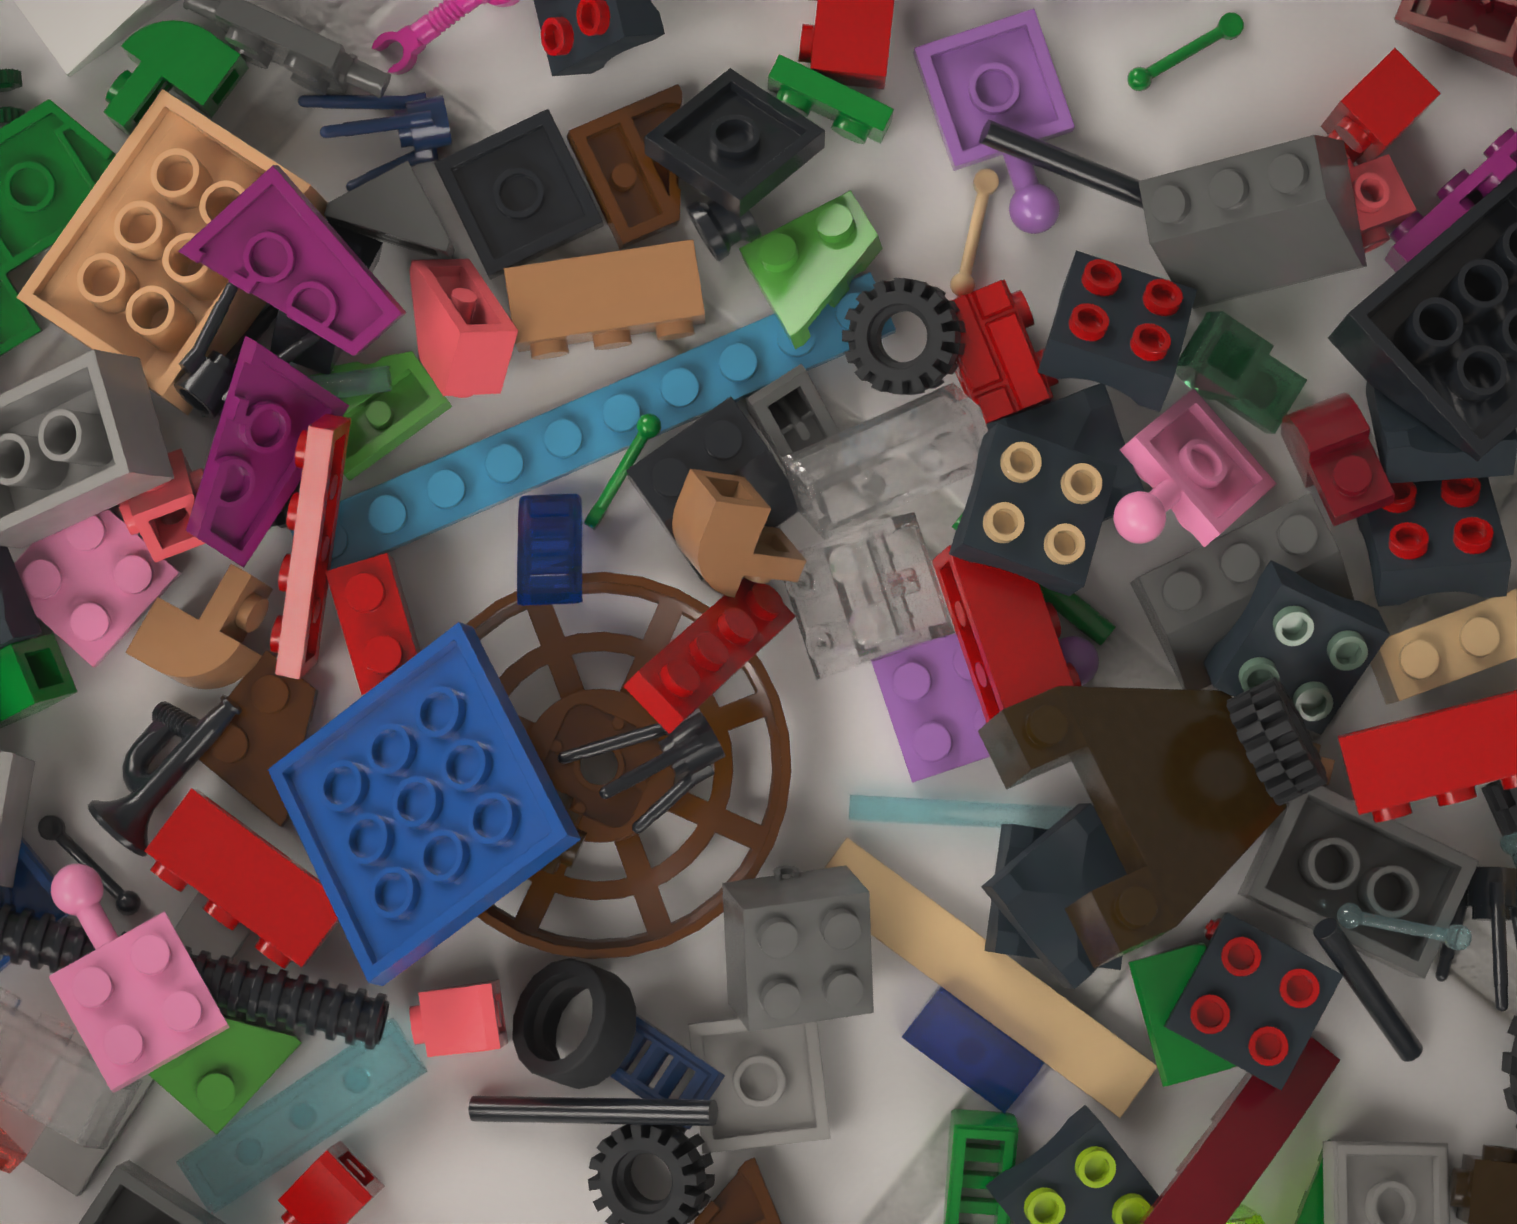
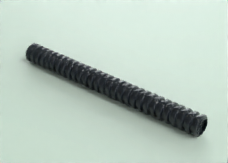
M5 903L0 908V961L6 955L10 956L12 964L21 965L24 960H27L32 969L40 970L43 965L49 966L50 973H55L95 950L82 925L81 927L75 926L74 919L64 917L61 922H56L55 915L46 912L39 918L36 917L35 910L25 908L19 913L16 912V906ZM185 946L218 1007L226 1008L228 1016L237 1017L239 1012L246 1013V1019L256 1022L258 1017L266 1018V1025L275 1027L278 1021L286 1023V1030L296 1031L297 1027L301 1026L305 1027V1033L311 1036H315L317 1031L325 1032V1039L332 1041L336 1039L337 1035L345 1037V1044L355 1045L356 1041L359 1040L365 1042L364 1047L369 1050H374L376 1045L380 1044L390 1002L387 1001V994L378 993L376 998L368 997V990L358 988L356 993L348 992V985L339 983L335 989L329 987V981L320 978L317 984L309 982L308 975L299 974L297 979L290 978V973L287 970L280 969L278 974L270 973V967L261 964L256 970L250 968L249 961L240 960L238 965L231 964V957L221 955L218 960L211 959V952L202 950L199 955H193L192 948Z

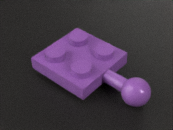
M1035 9L915 47L913 54L953 171L1003 155L1015 190L1009 205L1011 220L1017 228L1026 233L1039 234L1049 230L1058 219L1060 212L1059 200L1049 187L1039 184L1033 164L979 142L982 129L988 120L995 121L1042 141L1071 133L1075 128Z
M956 633L872 661L912 783L990 757L978 733V730L986 724V720ZM1068 636L1060 639L1059 643L1066 663L1070 662L1075 667L1081 681V686L1088 683L1095 676L1099 666V656L1091 642L1079 636Z

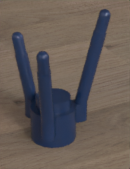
M422 92L406 96L383 95L380 99L376 95L325 94L302 95L298 98V104L305 108L395 110V116L344 122L343 124L323 126L320 129V135L323 138L348 137L397 130L401 148L414 147V151L350 180L346 184L348 192L406 161L409 162L411 167L417 164L438 161L437 148L452 145L443 95L427 98L426 93Z

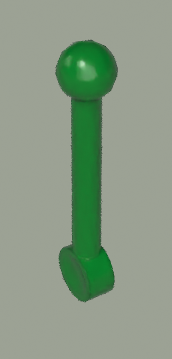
M1229 12L1224 14L1220 18L1217 27L1147 68H1133L1127 75L1128 85L1135 91H1144L1150 87L1153 78L1222 38L1226 40L1237 38L1244 28L1242 18L1236 13Z
M647 413L638 419L637 435L583 524L593 530L598 527L627 476L626 470L634 465L648 439L654 438L660 433L661 421L656 415Z

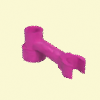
M443 0V3H439L438 7H434L433 10H430L428 14L423 15L413 24L403 27L398 32L389 31L379 35L375 39L372 49L383 51L393 42H399L403 47V57L388 70V73L394 75L405 74L414 67L417 55L426 48V45L441 35V32H445L446 28L449 29L461 17H465V14H469L481 4L489 3L496 7H510L520 0Z

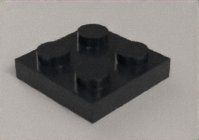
M731 68L644 136L645 154L739 218L825 148V130Z
M549 109L434 162L490 280L504 274V268L521 266L604 226L603 220Z

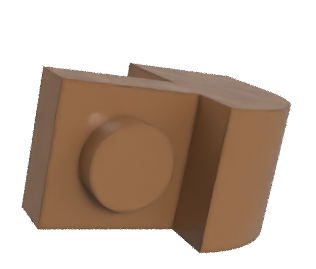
M696 469L689 470L674 508L672 519L673 534L681 551L715 591L726 596L735 597L743 577L753 582L764 584L769 583L771 579L798 582L807 561L780 528L764 526L771 508L745 477Z
M230 564L199 620L157 597L125 653L188 687L217 689L233 684L247 675L262 657V655L242 643L247 634L255 631L263 622L269 607L267 599L273 588L246 571Z

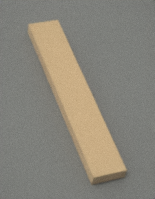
M846 838L825 868L846 865L868 889L870 893L871 935L1121 1118L1156 1070L1157 1065L1008 955L984 951L985 938L856 843Z

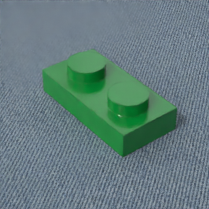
M778 55L768 76V90L776 93L775 98L804 117H808L810 111H813L834 121L831 129L853 142L865 144L867 138H870L881 144L892 122L893 108L783 55Z

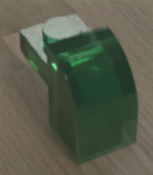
M1210 311L1204 315L1181 353L1175 372L1191 389L1194 388L1199 395L1207 400L1218 401L1266 434L1276 433L1282 423V417L1287 415L1307 382V379L1269 355L1274 347L1273 344L1223 311Z

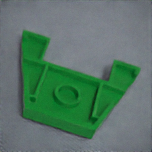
M50 99L0 128V357L43 331L28 306L16 298L19 292L8 274L52 247L116 156L111 149Z

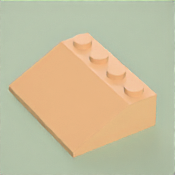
M162 89L16 298L91 350L95 349L140 358L148 389L186 415H189L193 407L181 397L174 387V384L185 373L180 367L179 362L194 346L216 301H218L229 280L202 263H196L178 251L272 165L279 164ZM279 165L326 219L324 213L328 202L309 183ZM238 288L229 306V310L205 356L207 357L212 350L225 356L249 329L267 302L254 294H248Z

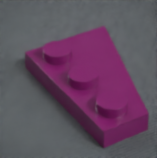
M1512 127L1498 137L1483 152L1487 160L1473 173L1469 174L1465 169L1461 170L1437 192L1436 196L1441 202L1425 217L1416 210L1391 232L1389 237L1395 244L1384 260L1395 272L1401 269L1517 170V132Z
M272 165L178 251L196 263H202L227 278L228 282L248 294H254L286 313L290 319L352 356L360 355L407 313L279 165Z
M245 336L186 531L244 568L301 481L302 468L295 466V451L300 433L304 429L308 430L310 424L326 413L343 416L349 405L258 342Z

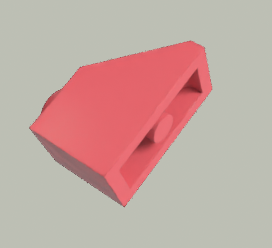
M470 259L412 260L409 274L419 360L443 396L467 398L481 394H501L518 329Z
M499 980L421 991L418 993L420 1005L410 1006L409 1008L414 1044L425 1043L427 1057L501 1049L508 1044Z

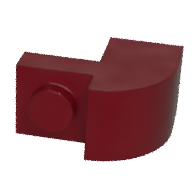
M1343 392L1282 417L1280 434L1305 488L1315 485L1333 526L1394 503L1395 493L1369 440L1370 427L1358 405L1349 394Z

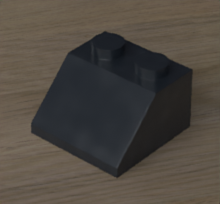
M731 396L626 470L632 485L701 581L704 578L677 545L672 528L674 508L690 469L745 477L771 508L764 526L777 528L805 508L769 448Z

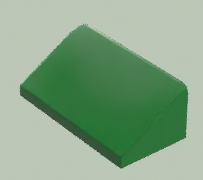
M1202 942L1179 946L1128 962L1163 1087L1237 1067L1164 1027L1207 948L1205 943Z

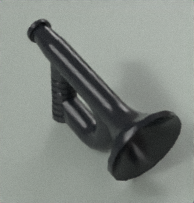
M223 694L220 697L221 702L201 719L192 716L169 702L164 701L157 704L152 712L153 722L135 740L125 755L122 766L123 781L131 794L113 801L92 800L88 804L89 812L99 825L133 853L142 857L147 856L144 850L149 845L148 825L155 808L222 735L236 714L240 715L243 712L228 696ZM175 735L182 739L180 743L155 770L148 773L149 765L156 755Z

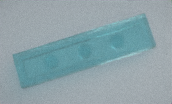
M394 1017L386 1021L380 1044L376 1045L374 1050L365 1049V1042L356 1041L355 1045H350L176 1161L211 1216L429 1071Z

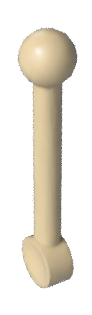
M991 169L980 170L976 173L973 180V187L977 192L960 270L950 281L952 292L959 297L972 293L975 288V281L971 274L989 195H992L999 185L998 175Z

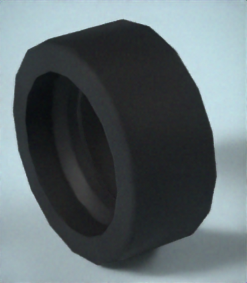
M572 958L551 962L532 977L520 994L513 1015L512 1040L518 1059L532 1074L562 1085L582 1089L600 1084L616 1072L628 1055L636 1032V1005L630 988L616 974L587 962ZM589 989L593 1001L592 1019L587 1034L576 1050L565 1058L560 1059L556 1047V1035L562 1012L572 998L583 990Z

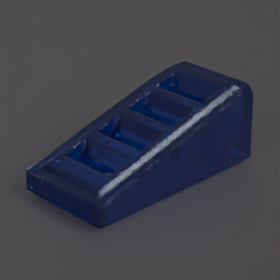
M578 494L525 495L519 499L517 542L518 605L579 604L583 602L584 522L582 498ZM532 575H555V576H532Z

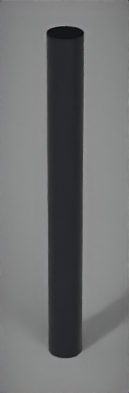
M472 1096L468 1107L469 1117L474 1122L715 1126L718 1118L716 1101L699 1099Z

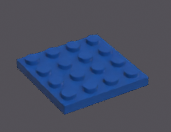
M461 622L451 627L268 769L366 980L374 985H386L581 840L474 628Z

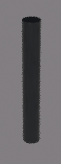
M988 120L984 125L980 135V144L1143 209L1138 182L1141 180L995 121Z
M1327 918L1320 921L1313 930L1315 938L1343 975L1395 1052L1405 1062L1417 1059L1423 1051L1422 1044L1336 920Z

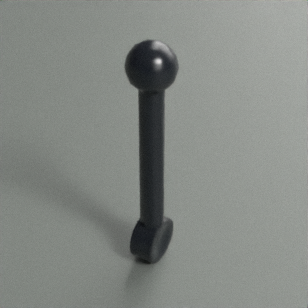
M48 815L40 820L38 832L42 838L56 841L79 864L88 865L97 871L102 879L104 889L116 900L115 904L119 913L130 916L138 912L141 905L138 894L129 890L124 891L65 833V823L61 818Z

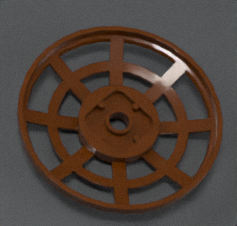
M611 572L566 574L529 584L495 601L466 623V625L474 628L479 640H481L507 619L525 610L528 611L541 646L529 651L509 666L499 679L509 697L522 681L538 669L546 665L549 666L561 699L546 709L536 722L521 716L519 718L555 789L574 798L569 810L582 816L577 828L587 832L584 841L593 843L614 841L627 876L619 880L590 881L565 876L567 866L560 864L555 875L540 869L527 879L532 883L516 917L493 904L477 916L485 924L516 942L555 955L585 959L630 957L667 947L701 930L724 912L723 889L721 887L716 894L694 911L671 922L658 888L659 885L670 881L691 865L707 847L715 833L750 848L740 867L727 882L756 878L775 845L787 809L792 772L789 731L781 701L762 661L757 655L741 668L747 675L755 692L754 694L719 707L714 695H712L699 707L700 712L714 731L725 753V757L714 762L715 774L713 776L709 801L687 792L668 810V812L697 824V827L685 843L659 865L651 868L640 836L632 830V825L649 807L674 786L676 775L670 766L609 799L601 798L599 792L603 786L660 755L662 751L658 742L668 736L612 751L618 761V770L610 782L602 785L592 784L584 778L581 772L582 759L567 764H561L557 759L558 754L563 751L658 723L623 686L638 670L670 643L682 615L695 621L710 608L709 606L677 588L645 577ZM609 593L639 597L657 603L658 606L643 639L610 632L577 633L565 637L551 600L570 595ZM604 651L626 654L635 658L619 692L610 689L585 690L572 655ZM765 718L770 737L772 775L768 805L760 825L726 810L730 798L734 771L732 743L728 731ZM555 893L566 897L594 901L622 899L634 895L647 932L629 937L587 939L558 935L539 927Z

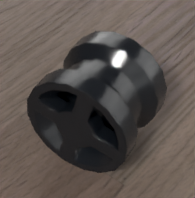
M712 199L706 203L695 201L686 207L693 225L716 261L729 256L731 246L741 240L752 242L762 236L750 210L739 218Z

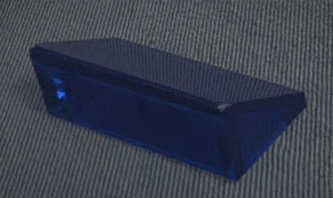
M939 985L901 1036V1038L1004 1114L1045 1064Z

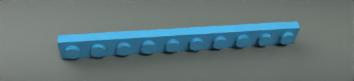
M871 272L853 279L850 283L849 291L835 308L829 304L825 306L808 327L811 337L803 346L796 350L775 314H772L340 501L331 569L389 553L629 448L637 435V421L644 414L651 413L660 419L661 431L657 435L659 436L702 417L730 396L737 402L753 395L800 364L803 365L806 371H809L845 355L844 352L850 351L848 342L842 341V330H849L850 320L845 319L849 308L855 309L859 302L856 298L863 291L870 292L874 289L873 284H875ZM891 317L883 327L881 339L896 332Z

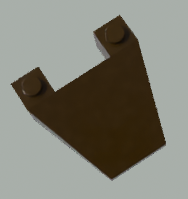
M1057 686L1001 710L978 730L1006 790L1072 761L1127 875L1090 891L1065 908L1093 968L1138 949L1177 927L1287 808L1286 803L1281 806L1277 805L1273 797H1270L1264 782L1261 783L1253 763H1250L1244 745L1239 741L1236 734L1238 731L1232 724L1229 716L1231 714L1227 709V700L1233 698L1232 695L1219 690Z

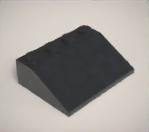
M1517 170L1352 309L1328 337L1329 341L1372 387L1477 462L1517 427Z

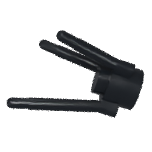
M230 282L226 284L218 301H216L194 346L179 362L180 367L185 373L174 384L176 391L185 401L211 419H214L224 407L245 336L257 341L277 317L279 310L270 305L225 356L212 350L206 357L205 354L238 291V287ZM310 331L277 356L290 364L320 340V336Z
M698 712L684 720L670 734L659 723L563 751L558 754L557 759L559 763L567 764L667 735L668 737L658 742L662 751L660 755L603 786L599 792L601 798L609 799L669 766L676 776L686 771L688 772L633 823L632 830L640 834L667 812L695 785L713 776L715 773L711 764L725 757V753L708 721L701 712Z
M1476 867L1445 934L1435 977L1440 982L1447 980L1467 908H1472V920L1491 921L1495 1006L1498 1011L1503 1012L1508 1009L1506 921H1512L1517 947V869L1507 867Z

